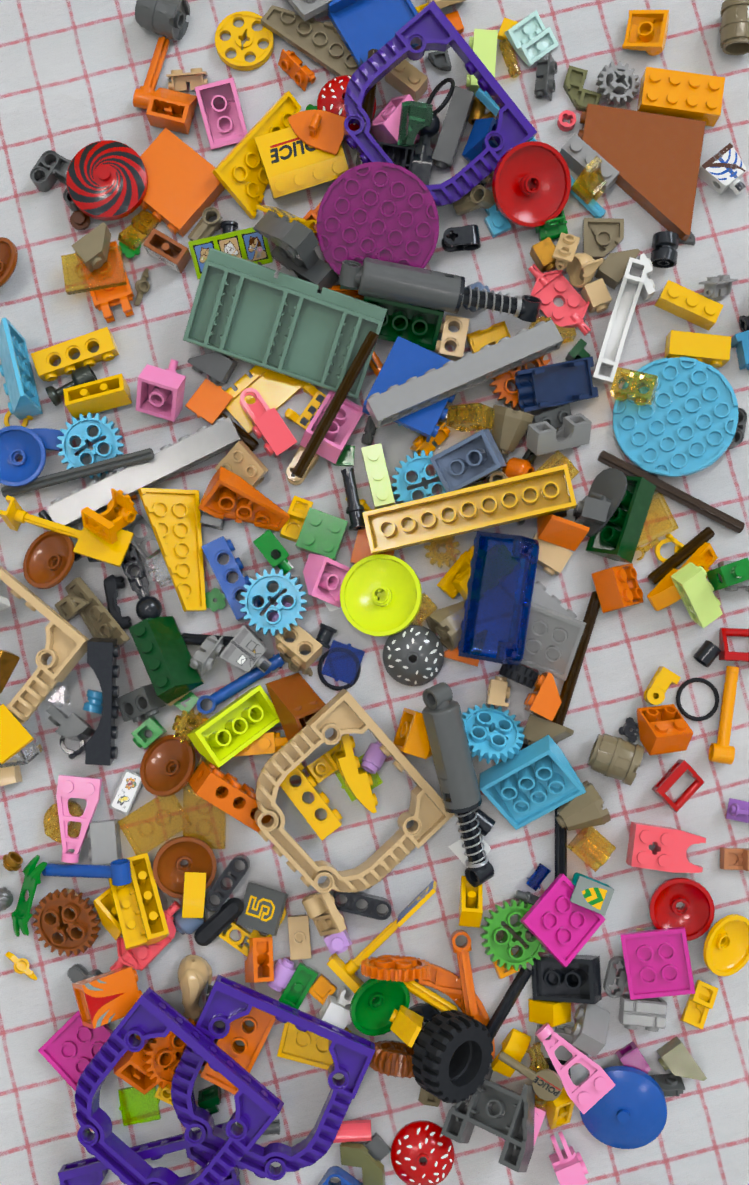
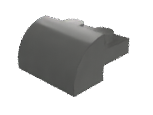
M51 705L46 710L50 714L48 719L54 725L59 726L55 732L73 741H82L90 738L95 733V730L75 713L68 717L61 709L54 705Z

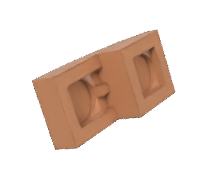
M720 847V869L749 871V848Z

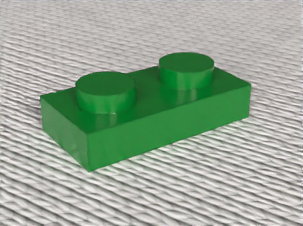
M300 962L279 1001L299 1009L318 972Z

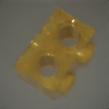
M617 367L610 390L611 394L619 401H626L628 399L634 401L637 405H652L658 385V376ZM623 382L629 383L626 389H620L619 385ZM641 387L649 388V391L645 394L638 392Z
M482 403L451 405L448 408L446 426L461 432L493 429L495 409Z

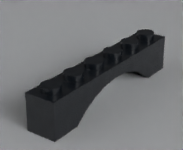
M92 637L87 641V663L99 680L103 697V709L99 725L93 736L85 744V764L110 766L114 759H117L118 747L115 746V739L118 737V726H115V719L119 715V707L116 706V698L119 697V686H116V678H119L120 666L116 664L117 657L120 656V645H117V639Z

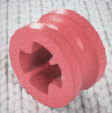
M570 110L560 113L557 122L558 128L565 132L571 131L576 123V115ZM564 118L566 120L570 119V124H568V122H563Z

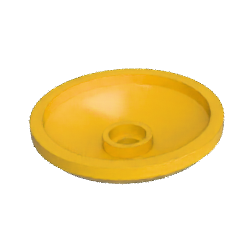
M738 914L725 916L717 921L709 930L704 942L703 956L705 964L710 971L718 976H730L742 969L748 962L749 920L744 916Z

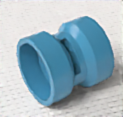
M88 689L86 696L89 702L84 703L83 710L102 714V692Z

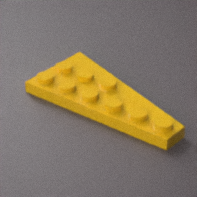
M290 91L285 92L212 171L250 219L255 218L257 214L256 205L262 202L263 193L268 184L254 138L291 127L288 117L300 112L301 106Z
M139 488L140 498L184 612L206 611L203 549L201 547L200 509H198L200 504L199 490Z

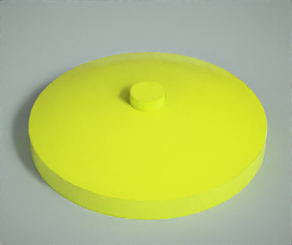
M376 554L365 557L354 564L343 579L340 589V603L343 613L356 629L365 634L376 637L397 634L414 621L422 603L420 580L415 571L406 562L395 556Z

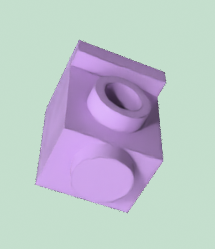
M346 929L341 933L326 935L323 938L331 954H340L346 951L348 946L352 945Z

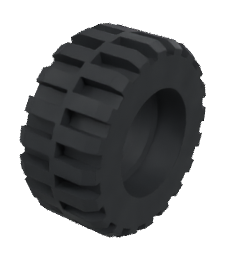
M447 1010L441 1012V1015L437 1014L432 1017V1021L425 1024L423 1032L420 1031L419 1039L413 1047L415 1052L412 1055L411 1061L414 1064L412 1071L418 1085L443 1102L453 1104L467 1100L469 1095H474L478 1091L477 1088L482 1086L485 1081L483 1080L484 1077L489 1073V1065L492 1063L493 1056L491 1052H493V1044L491 1043L492 1038L488 1029L481 1022L458 1010Z

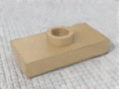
M308 914L288 916L290 959L312 958Z

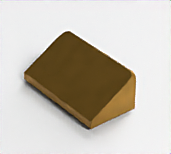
M0 650V693L3 691L20 659L19 656L6 650Z

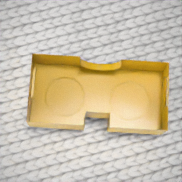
M505 321L491 325V327L485 330H478L467 334L466 338L472 353H476L485 345L497 344L500 339L504 337L510 338L511 336Z

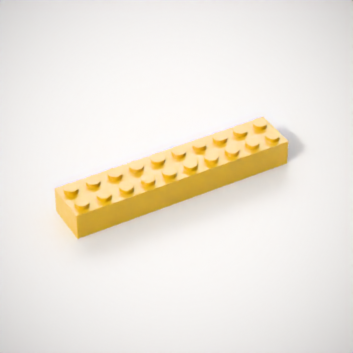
M566 464L363 512L362 514L371 553L376 555L574 509L577 504Z

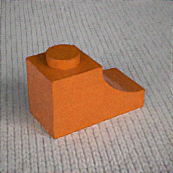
M272 937L249 938V953L246 961H244L245 983L274 981Z

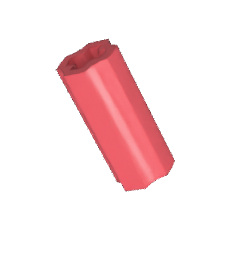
M371 1120L342 1121L333 1143L372 1141Z

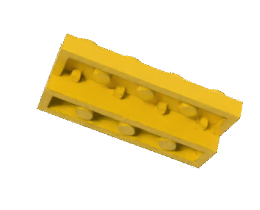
M148 853L127 858L130 860L131 883L114 886L112 878H108L126 950L143 945L149 946L169 936Z

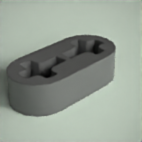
M614 956L608 963L603 988L608 996L618 998L624 992L627 975L624 958ZM621 961L624 967L623 969L620 968L616 975L617 969L614 967V964H618ZM616 979V985L619 988L614 989V991L612 992L609 988V985H613L614 980Z

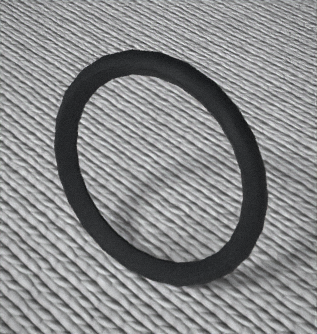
M452 78L444 79L434 88L427 100L425 111H429L430 104L440 88L450 82L451 87L446 98L433 113L438 114L447 105L455 88V81Z
M332 648L326 651L319 660V678L326 687L332 690H346L352 687L360 676V662L357 656L346 648ZM345 652L354 659L356 675L349 684L334 686L329 684L323 677L322 664L331 653Z
M692 678L685 681L679 687L676 695V704L681 714L693 721H703L712 717L719 707V694L710 681L703 678ZM693 682H701L708 685L715 696L713 709L702 717L689 715L681 705L680 697L683 689Z

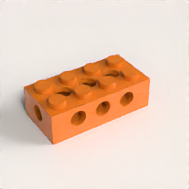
M202 761L189 780V784L195 794L256 832H259L260 829L254 819L255 812L258 809L254 789L246 783L240 784L237 781L238 779L228 772L225 775L220 771V767L217 768L211 762L207 764ZM271 815L263 816L261 822L268 823L271 820Z
M252 1006L248 1015L231 1022L229 1033L224 1038L218 1039L216 1045L250 1073L276 1018ZM245 1021H252L254 1026L246 1025ZM241 1040L245 1045L239 1046L235 1041ZM208 1062L206 1063L200 1077L235 1095L238 1088L222 1074L211 1069Z

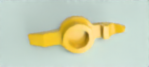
M10 952L5 954L14 963L13 968L16 973L25 974L30 979L37 980L34 972L29 969L30 965L27 959H18Z

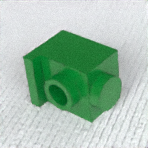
M151 716L131 734L134 736V743L139 748L147 749L167 731L154 716ZM147 730L152 731L150 738L145 734Z

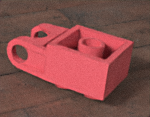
M247 388L242 391L240 405L254 426L252 431L258 439L262 438L265 442L263 447L268 455H273L276 458L294 446L297 440L275 407L270 409L260 393L254 388ZM251 395L255 398V403L248 404L244 398Z
M631 822L626 863L632 867L672 873H701L703 867L690 863L687 860L686 851L693 844L706 843V838L672 827ZM654 843L655 848L653 850H650L649 845H653Z

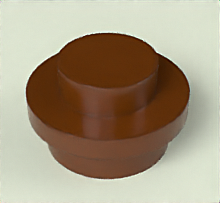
M81 210L72 213L70 223L75 229L85 230L90 225V217Z

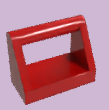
M720 628L719 649L721 652L719 660L749 662L748 652H729L727 636L749 637V629Z
M679 759L655 784L652 790L677 813L704 784V781L685 760ZM686 771L695 781L673 803L665 793Z

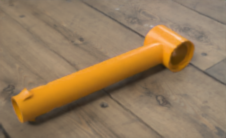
M726 666L717 743H711L708 754L709 761L731 765L734 761L735 748L734 746H729L739 667Z

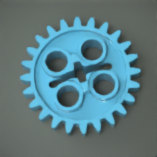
M88 412L87 418L79 414L80 420L72 417L73 424L66 422L65 424L68 429H60L64 436L57 437L62 441V444H58L56 447L63 450L58 455L65 456L61 462L63 464L69 463L66 468L67 470L84 466L83 457L85 455H91V463L124 454L119 451V448L124 447V444L118 442L123 439V436L116 435L120 429H112L115 423L111 421L107 424L108 418L106 416L100 420L98 413H96L94 418L90 412ZM98 427V435L91 437L89 434L90 429ZM103 436H106L105 440L99 441ZM79 437L81 439L80 446L73 447V439ZM88 442L95 443L93 444V450L87 448L89 447ZM104 444H108L110 447L107 454H101L100 448ZM85 449L78 456H75L76 452ZM102 473L97 474V476L102 478Z
M424 450L421 451L420 456L415 451L413 452V458L406 455V463L401 460L399 461L402 468L395 467L398 475H392V478L396 479L397 482L391 484V486L397 487L393 494H399L396 502L403 501L405 503L413 501L412 494L416 490L422 492L423 498L434 496L432 487L435 484L441 486V494L447 493L441 480L427 484L426 489L421 486L407 490L408 486L422 482L421 478L430 480L439 477L437 472L434 476H428L425 471L428 465H433L430 460L433 457V451H430L428 456L425 455ZM409 471H414L417 475L413 483L406 479V474Z
M272 568L271 574H268L265 569L263 570V576L256 573L257 579L249 578L251 585H244L247 592L240 593L245 597V600L239 601L240 604L245 605L240 610L242 613H247L244 616V620L251 619L249 626L257 625L256 632L263 628L264 635H267L269 630H271L272 636H275L276 630H279L280 634L283 635L284 628L291 632L290 625L298 626L295 620H303L300 612L307 611L302 607L303 604L308 603L307 600L302 599L307 594L306 592L299 591L303 588V585H295L298 578L295 577L291 580L290 572L284 576L283 569L278 574H276L274 568ZM271 583L279 584V589L274 593L268 590ZM284 589H287V592L279 597ZM286 597H292L294 602L292 606L285 607L283 606V600ZM263 598L264 604L261 607H255V599ZM271 598L274 600L277 599L276 602L278 604L276 606H270L271 603L269 600ZM267 607H269L266 610L265 614L263 616H260V613L264 611ZM271 612L279 614L277 621L270 622L268 620Z
M484 703L481 709L475 705L474 710L468 708L467 713H462L470 751L472 752L471 756L472 758L476 755L479 756V762L485 758L487 764L490 763L491 759L496 764H498L499 759L506 763L507 758L512 760L514 754L518 755L519 750L522 748L525 737L522 734L524 728L519 727L520 721H514L516 715L509 716V710L502 712V706H499L498 709H494V705L487 708Z

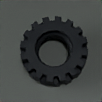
M508 659L504 660L498 673L531 689L539 673Z

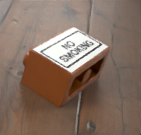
M153 228L143 244L149 255L179 273L183 272L191 259V254L187 247Z

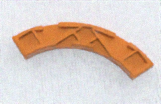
M430 963V976L418 980V984L429 986L445 993L465 1014L460 977L441 966ZM475 993L478 1015L472 1018L487 1026L490 1021L488 1013ZM493 1039V1041L491 1042V1043L493 1044V1052H491V1055L493 1056V1059H494V1057H495V1043H494V1039Z

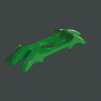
M36 855L22 871L25 875L16 910L11 913L13 930L17 937L20 935V929L24 935L29 936L27 925L32 917L30 910L37 884L41 883L40 874L47 866V862H41L36 867L40 859L39 855ZM28 890L29 898L25 901V893Z

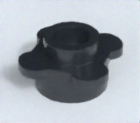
M629 717L625 720L624 726L619 728V734L625 735L630 742H635L639 736L638 723Z

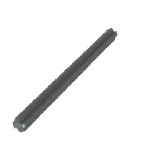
M151 448L38 477L33 482L24 486H4L1 488V492L5 498L7 495H19L152 460L154 453Z

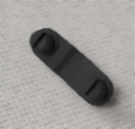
M112 574L103 581L108 612L123 630L128 629L132 626V623H128L131 621V618L129 616L122 617L120 607L117 605V589L125 587V583H122L124 578L122 576L115 577Z
M231 898L223 904L219 910L196 930L194 935L196 943L201 946L210 944L241 915L244 909L243 902L239 898Z

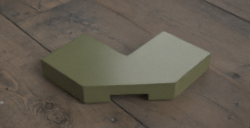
M569 65L563 88L576 110L585 111L587 104L599 105L601 93L583 89L588 70Z
M341 1143V1165L362 1168L363 1185H385L384 1165L378 1159L375 1160L363 1144Z

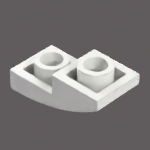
M643 253L639 256L638 260L650 263L640 292L643 300L646 301L655 293V284L652 279H649L653 272V264Z

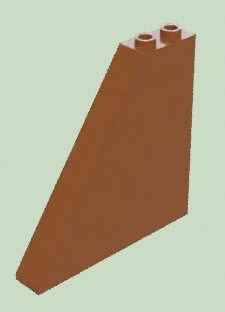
M587 104L586 110L581 112L580 124H583L582 130L578 131V137L620 172L615 183L664 228L670 232L677 233L681 240L686 241L691 232L706 121Z

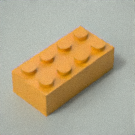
M646 67L641 78L637 111L706 121L705 126L714 127L721 115L725 77Z

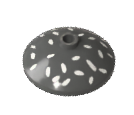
M409 625L403 631L389 636L383 648V663L387 672L394 680L407 686H420L430 682L438 675L443 666V645L438 636L424 626ZM415 655L417 660L411 661L409 656Z

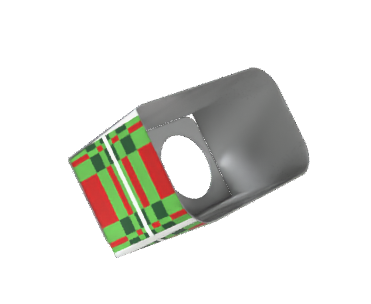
M137 514L135 520L122 529L133 533V529L137 524H144L147 527L148 532L145 537L138 538L134 535L131 542L144 559L150 560L160 553L161 550L159 547L152 554L146 551V543L149 540H156L153 529L144 517Z

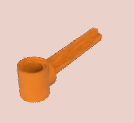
M164 36L158 39L144 86L136 88L134 92V107L147 110L150 97L155 92L170 44L169 39Z
M456 930L451 935L453 953L457 954L465 1014L474 1017L478 1015L469 956V951L472 950L471 938L466 931ZM459 935L466 937V943L463 946L455 944V939Z

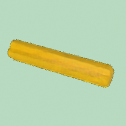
M417 981L403 982L409 992L439 1011L458 1010L457 1006L425 986L418 984Z

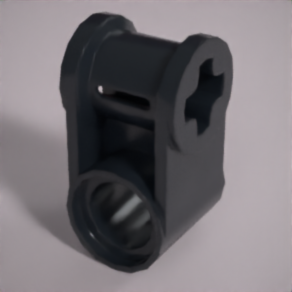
M473 224L446 229L441 241L442 248L447 252L472 251L480 248L478 226Z

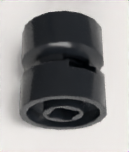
M661 231L653 235L652 248L654 250L651 252V262L654 267L671 268L676 266L678 256L676 250L679 245V235L677 233Z

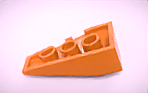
M220 466L210 480L198 506V509L215 518L235 519L237 523L244 521L253 523L256 527L280 531L290 518L288 513L240 476Z

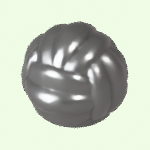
M6 887L0 888V911L9 908L13 903V895Z

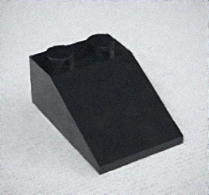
M552 955L540 956V960L535 957L533 958V1000L596 1004L602 1000L600 956L576 955L567 967H563Z

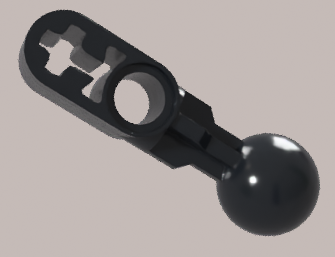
M424 111V116L415 123V130L420 137L419 144L415 147L411 172L425 185H429L433 149L430 146L431 137L435 136L440 128L438 116L431 111Z
M130 543L128 549L131 551L129 555L134 561H130L125 555L121 566L128 578L132 591L137 593L139 599L136 604V614L141 620L160 617L162 605L157 598L150 595L148 590L149 581L139 551ZM133 567H139V573L136 576H131L130 574Z

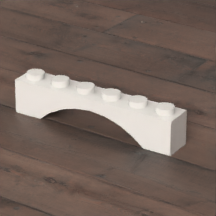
M631 257L628 260L594 369L593 381L608 385L613 383L627 332L650 264L649 262Z

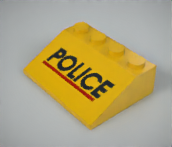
M291 127L254 138L273 199L337 179L341 174L349 170L342 145L337 156L302 142L295 135Z

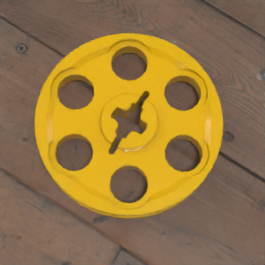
M249 11L235 12L224 18L218 25L215 33V45L220 59L227 66L239 71H250L261 67L268 61L274 48L273 32L264 26L260 31L252 29L255 24H261L262 16ZM237 20L244 22V25L241 27H235L233 24ZM223 34L231 36L227 41L221 40L220 37ZM246 35H247V40H248V41H246L245 44H243V47H242V42H241V41H243L244 38H245ZM266 41L269 45L267 48L261 49L258 47V44ZM229 51L237 53L234 58L226 57ZM248 55L256 57L253 62H247L245 58Z

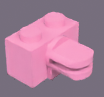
M562 1131L558 1132L564 1147L560 1151L554 1134L551 1135L550 1138L556 1153L549 1155L560 1185L587 1184L585 1175L588 1174L580 1152L575 1153L572 1146L568 1147Z

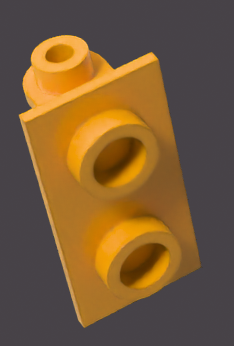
M439 421L438 426H440V429L435 438L431 437L429 443L426 442V436L420 435L413 441L410 449L418 451V456L424 450L425 455L428 456L430 451L436 449L432 444L433 441L439 446L449 437L450 430L444 426L446 423Z

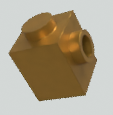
M550 237L533 245L529 253L541 272H550L556 269V259L552 258L556 245L553 244Z

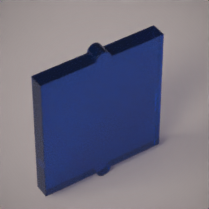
M333 640L321 674L332 677L335 681L340 680L353 685L365 651L354 648L351 644L346 645Z

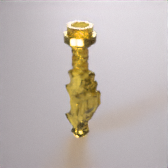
M540 1042L534 1043L526 1051L531 1057L529 1068L536 1073L542 1069H549L548 1062L540 1050ZM535 1094V1107L545 1108L548 1101L539 1098Z

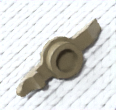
M148 268L142 273L141 279L135 283L137 291L135 306H139L143 294H146L150 289V284L147 281V278H149Z
M282 653L279 654L288 663V668L292 672L302 671L304 675L307 674L310 677L313 675L310 667L307 670L301 666L297 667L286 653L284 655Z

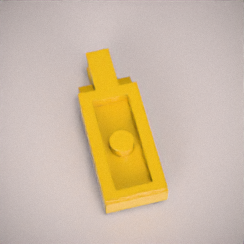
M473 545L458 558L437 586L452 599L455 598L459 592L452 584V581L475 563L484 552L479 547Z

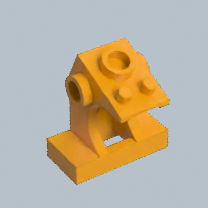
M113 488L111 489L112 500L107 504L106 511L97 513L89 507L81 510L83 526L111 545L118 541L116 532L132 523L138 514L133 507L135 504L130 499V496L128 494L124 496L122 490L116 491Z

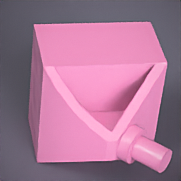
M410 94L392 98L373 119L371 133L379 142L401 146L415 145L419 143L420 137L415 130V123L424 116V112Z
M171 359L166 370L148 364L138 376L137 411L175 422L183 409L186 376L176 372L178 361Z

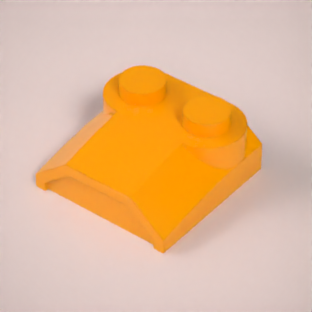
M629 10V19L622 48L646 51L651 56L660 54L665 48L669 10Z

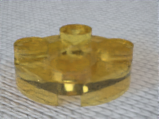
M68 801L69 813L72 816H82L84 812L81 806L74 801ZM55 803L45 813L43 821L44 832L52 840L62 843L57 803ZM70 821V825H68L69 837L77 838L79 836L82 826L80 822Z

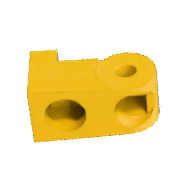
M659 666L644 691L645 701L652 705L661 704L665 699V692L670 684L677 685L681 677L664 666Z

